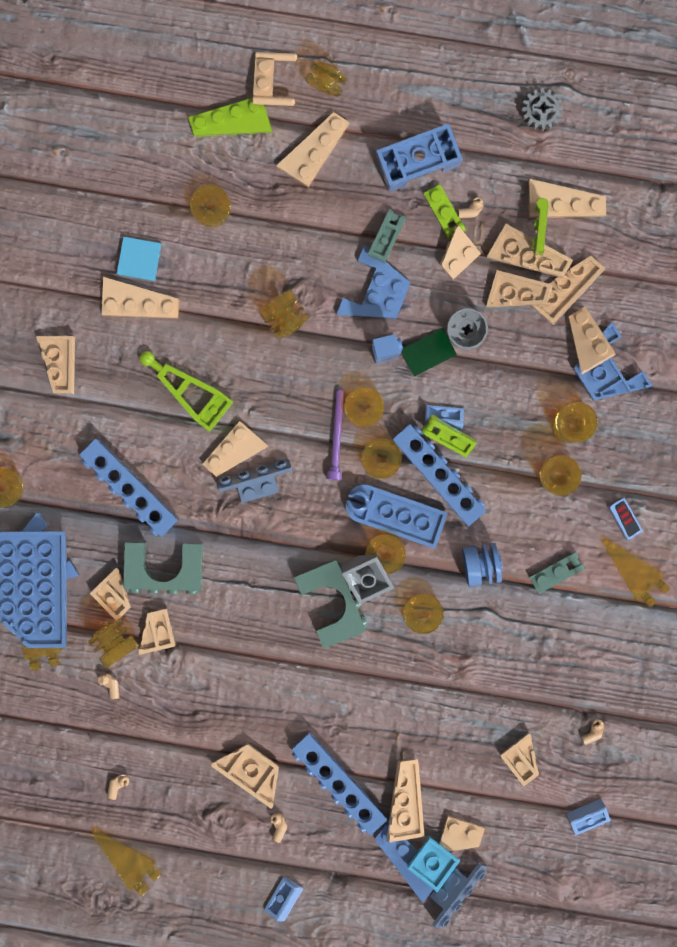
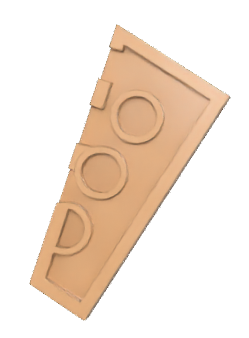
M333 112L276 167L309 188L350 122Z
M533 179L528 180L529 218H539V214L536 212V204L540 198L548 200L547 218L606 216V196Z
M505 224L487 255L488 259L564 278L573 262L569 257L546 245L544 246L543 256L535 255V249H532L533 238L508 224Z
M103 277L102 316L179 319L178 298Z

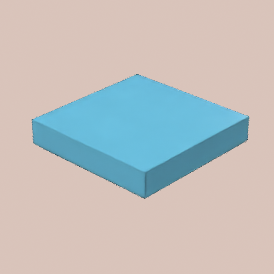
M123 237L117 275L155 282L162 244Z
M429 836L406 868L438 892L460 860Z

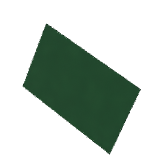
M443 328L404 347L402 350V354L414 377L457 355Z

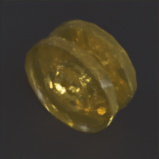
M316 61L311 62L309 68L313 73H306L304 80L310 86L325 94L336 97L341 96L342 89L338 85H346L347 77L339 70L327 64Z
M204 185L193 193L190 199V209L199 224L215 228L228 220L231 214V203L227 193L222 188L216 185ZM213 203L215 207H211V210H209L207 205Z
M359 387L347 396L344 404L345 414L352 424L359 427H370L382 418L384 401L376 390L368 387ZM363 402L370 406V409L366 410L365 413L361 412L362 409H359V405H362Z
M388 439L373 440L366 445L362 452L363 468L368 475L375 479L390 478L397 473L401 466L402 455L400 449L394 442ZM379 454L387 457L385 464L376 461Z
M0 467V484H5V491H0V508L12 506L20 500L24 491V483L18 472L11 468Z
M380 534L372 538L365 552L366 555H377L387 574L398 571L404 564L406 557L405 547L401 540L391 534ZM388 549L391 556L383 559L380 552Z
M426 593L412 596L406 602L403 609V617L407 626L413 632L419 634H429L435 631L441 625L444 617L441 603L434 596ZM427 609L428 617L419 618L420 614H418V611Z

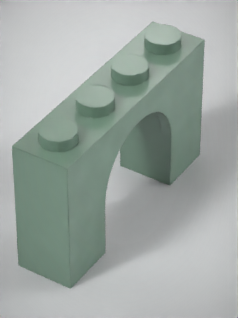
M125 542L124 589H129V593H140V589H146L148 593H159V590H167L168 594H179V590H186V594H198V591L203 589L204 544L184 543L181 571L170 581H160L152 577L147 570L146 543Z
M336 559L294 577L301 595L327 586L337 589L345 598L346 608L342 617L336 622L316 630L323 649L366 632L365 627L368 626L364 615L360 616L358 609L361 606L356 597H352L350 592L352 590L342 575V562L338 563Z

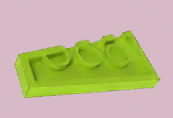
M253 98L188 117L194 137L273 133L265 106L253 104Z

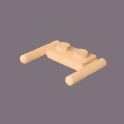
M256 52L253 104L293 106L295 104L294 98L273 97L274 61H296L297 55L295 53Z

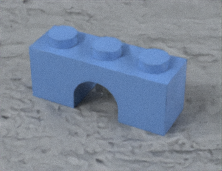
M396 334L373 339L372 350L376 364L398 359L403 350L401 339H397Z

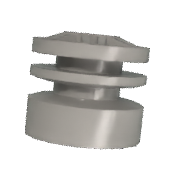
M465 308L459 310L451 316L448 322L447 334L449 340L455 347L461 350H472L479 347L487 336L488 325L486 318L474 309ZM466 325H469L470 329L473 330L468 335H464L462 328H466Z

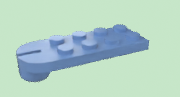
M359 485L350 491L348 497L364 502L363 505L346 500V511L354 521L436 549L448 514L447 512L370 485Z

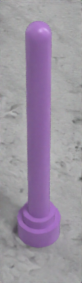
M341 388L336 391L331 468L327 471L326 477L329 480H342V472H340L341 468H339L344 391Z

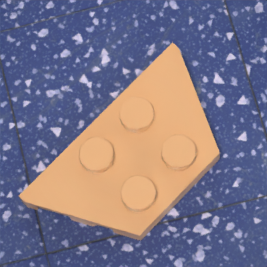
M249 744L211 764L214 769L272 809L279 771L278 764Z

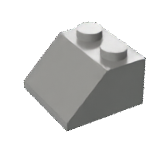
M359 555L342 563V575L359 604L394 589V585L377 555Z

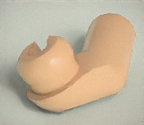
M121 774L110 780L107 794L108 799L116 800L118 789L129 784V778L126 775Z

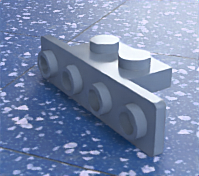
M278 460L273 464L261 465L256 469L244 470L232 476H223L216 480L218 492L237 487L242 503L278 493L279 490L274 476L292 471L290 460Z
M479 863L468 877L455 867L439 891L436 892L434 890L430 897L443 908V911L432 924L434 927L441 929L449 924L450 917L461 908L464 898L473 892L477 881H481L484 878L485 871L487 870L485 865Z

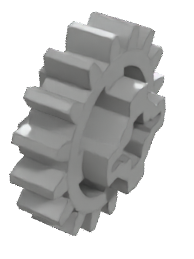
M541 88L540 93L535 89L533 96L531 94L527 95V100H524L522 104L525 107L522 108L521 112L526 113L523 116V120H529L528 126L533 124L534 130L540 127L541 131H544L546 126L550 130L552 124H558L557 119L562 118V114L559 112H562L564 107L559 106L562 103V99L556 100L557 93L551 95V89L545 93L544 88ZM538 99L537 104L531 105L534 100ZM543 107V110H546L545 113H542V110L539 108ZM554 114V116L547 121V116Z

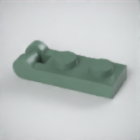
M390 209L368 253L369 257L384 264L407 218L403 215L394 214L395 211ZM390 221L397 223V225L390 224Z
M577 552L529 576L538 594L585 569L583 563L581 564L578 560ZM569 562H571L574 566V568L570 570L566 565Z

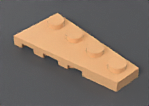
M589 256L566 272L564 278L557 277L549 283L553 286L547 304L530 306L554 325L600 276L605 267L592 256Z
M418 759L397 761L387 842L424 837Z

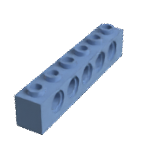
M410 424L392 441L464 524L469 527L486 512L484 510L485 504L479 498L475 499L471 495L472 489L466 483L463 485L458 480L460 478L459 474L454 469L450 470L446 466L448 463L441 454L437 456L433 451L435 449L433 444L429 440L424 441L421 437L423 433L416 425L412 427ZM412 440L419 441V450L414 451L410 448ZM429 454L432 456L433 462L431 465L423 463L422 458L424 455ZM437 469L445 471L444 479L439 480L435 477ZM454 483L457 485L458 491L456 494L448 492L449 484ZM463 498L470 500V507L467 509L462 508L460 505Z
M95 439L80 454L83 458L81 462L88 469L92 467L96 471L94 475L101 482L105 480L110 485L108 489L115 496L119 494L123 498L121 502L128 509L132 507L137 512L135 516L142 523L146 521L150 525L149 530L155 536H164L179 521L99 439ZM104 457L106 463L100 468L97 465V459ZM113 470L119 472V478L116 481L110 478V473ZM128 483L133 487V491L129 495L124 492V486ZM140 497H144L147 501L144 508H140L137 505V500ZM155 510L160 513V519L156 522L151 519V513Z
M310 732L292 747L293 757L298 762L302 761L306 765L305 770L312 777L315 775L320 780L318 784L323 790L326 791L328 789L333 794L331 798L337 805L341 803L344 806L346 815L350 819L355 818L358 822V828L364 834L367 832L371 836L387 821L385 813ZM313 751L318 757L316 760L311 761L307 758V753ZM328 766L331 771L329 774L323 775L320 772V768ZM340 780L344 785L342 788L336 789L333 787V782ZM353 794L357 799L354 803H349L346 801V797ZM367 809L370 813L367 817H361L359 811Z

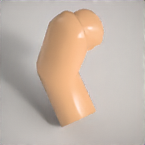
M476 197L469 208L458 209L459 218H474L478 216L484 206L483 200L480 197Z
M104 673L100 675L98 683L109 688L110 699H118V681L110 674Z
M600 719L593 721L590 733L581 736L585 745L602 737L604 723Z
M276 813L270 818L271 823L276 828L272 839L280 843L287 830V824L284 817Z

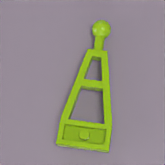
M144 351L140 354V363L155 369L158 372L157 377L184 409L209 432L212 431L234 403L219 390L167 364L163 367L155 360L153 353L150 351ZM168 372L185 379L177 390L165 378ZM191 383L214 394L199 415L181 396Z

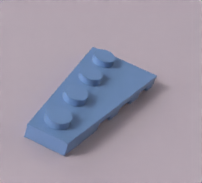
M386 823L375 836V841L423 903L433 889L406 868L419 849L408 840L387 842L389 824Z

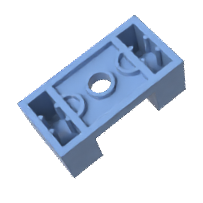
M449 123L376 150V159L389 193L406 187L408 181L441 169L443 173L460 167L463 160ZM422 151L425 154V158L421 161L416 160L414 153Z

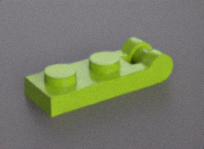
M440 184L423 193L448 240L452 239L454 234V227L450 229L449 223L454 222L455 226H459L463 232L466 231L464 224L459 219Z
M540 198L536 204V212L539 214V218L535 219L534 222L537 238L533 237L532 249H535V255L543 256L548 200Z
M431 415L428 419V424L424 425L421 429V432L427 437L466 458L477 444L476 439L441 421L435 415ZM437 427L439 430L436 432L433 428Z

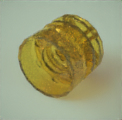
M292 290L277 296L258 312L265 323L275 321L270 330L274 332L280 329L274 335L277 340L293 334L310 318L307 313L300 315L304 311L303 306L296 309L293 308L298 299Z
M573 402L558 408L551 420V429L555 437L567 444H576L589 440L596 433L598 427V417L595 410L583 402ZM572 420L575 421L574 427L569 426Z
M566 455L548 457L539 469L541 485L554 495L565 496L571 494L578 488L581 482L582 472L579 464ZM559 469H562L561 473L564 474V477H560L559 480H557V476H555L554 473L559 472Z
M121 619L111 622L95 632L87 642L89 646L95 642L99 643V646L94 648L93 652L103 649L104 653L99 657V660L105 669L139 646L133 636L125 639L122 637L128 628L125 627L118 631L117 627L124 623Z

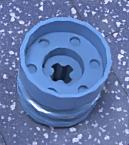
M490 543V552H488L486 544H483L481 554H478L475 546L462 548L468 587L481 586L483 576L486 577L488 584H492V575H494L496 583L502 582V560L496 543Z

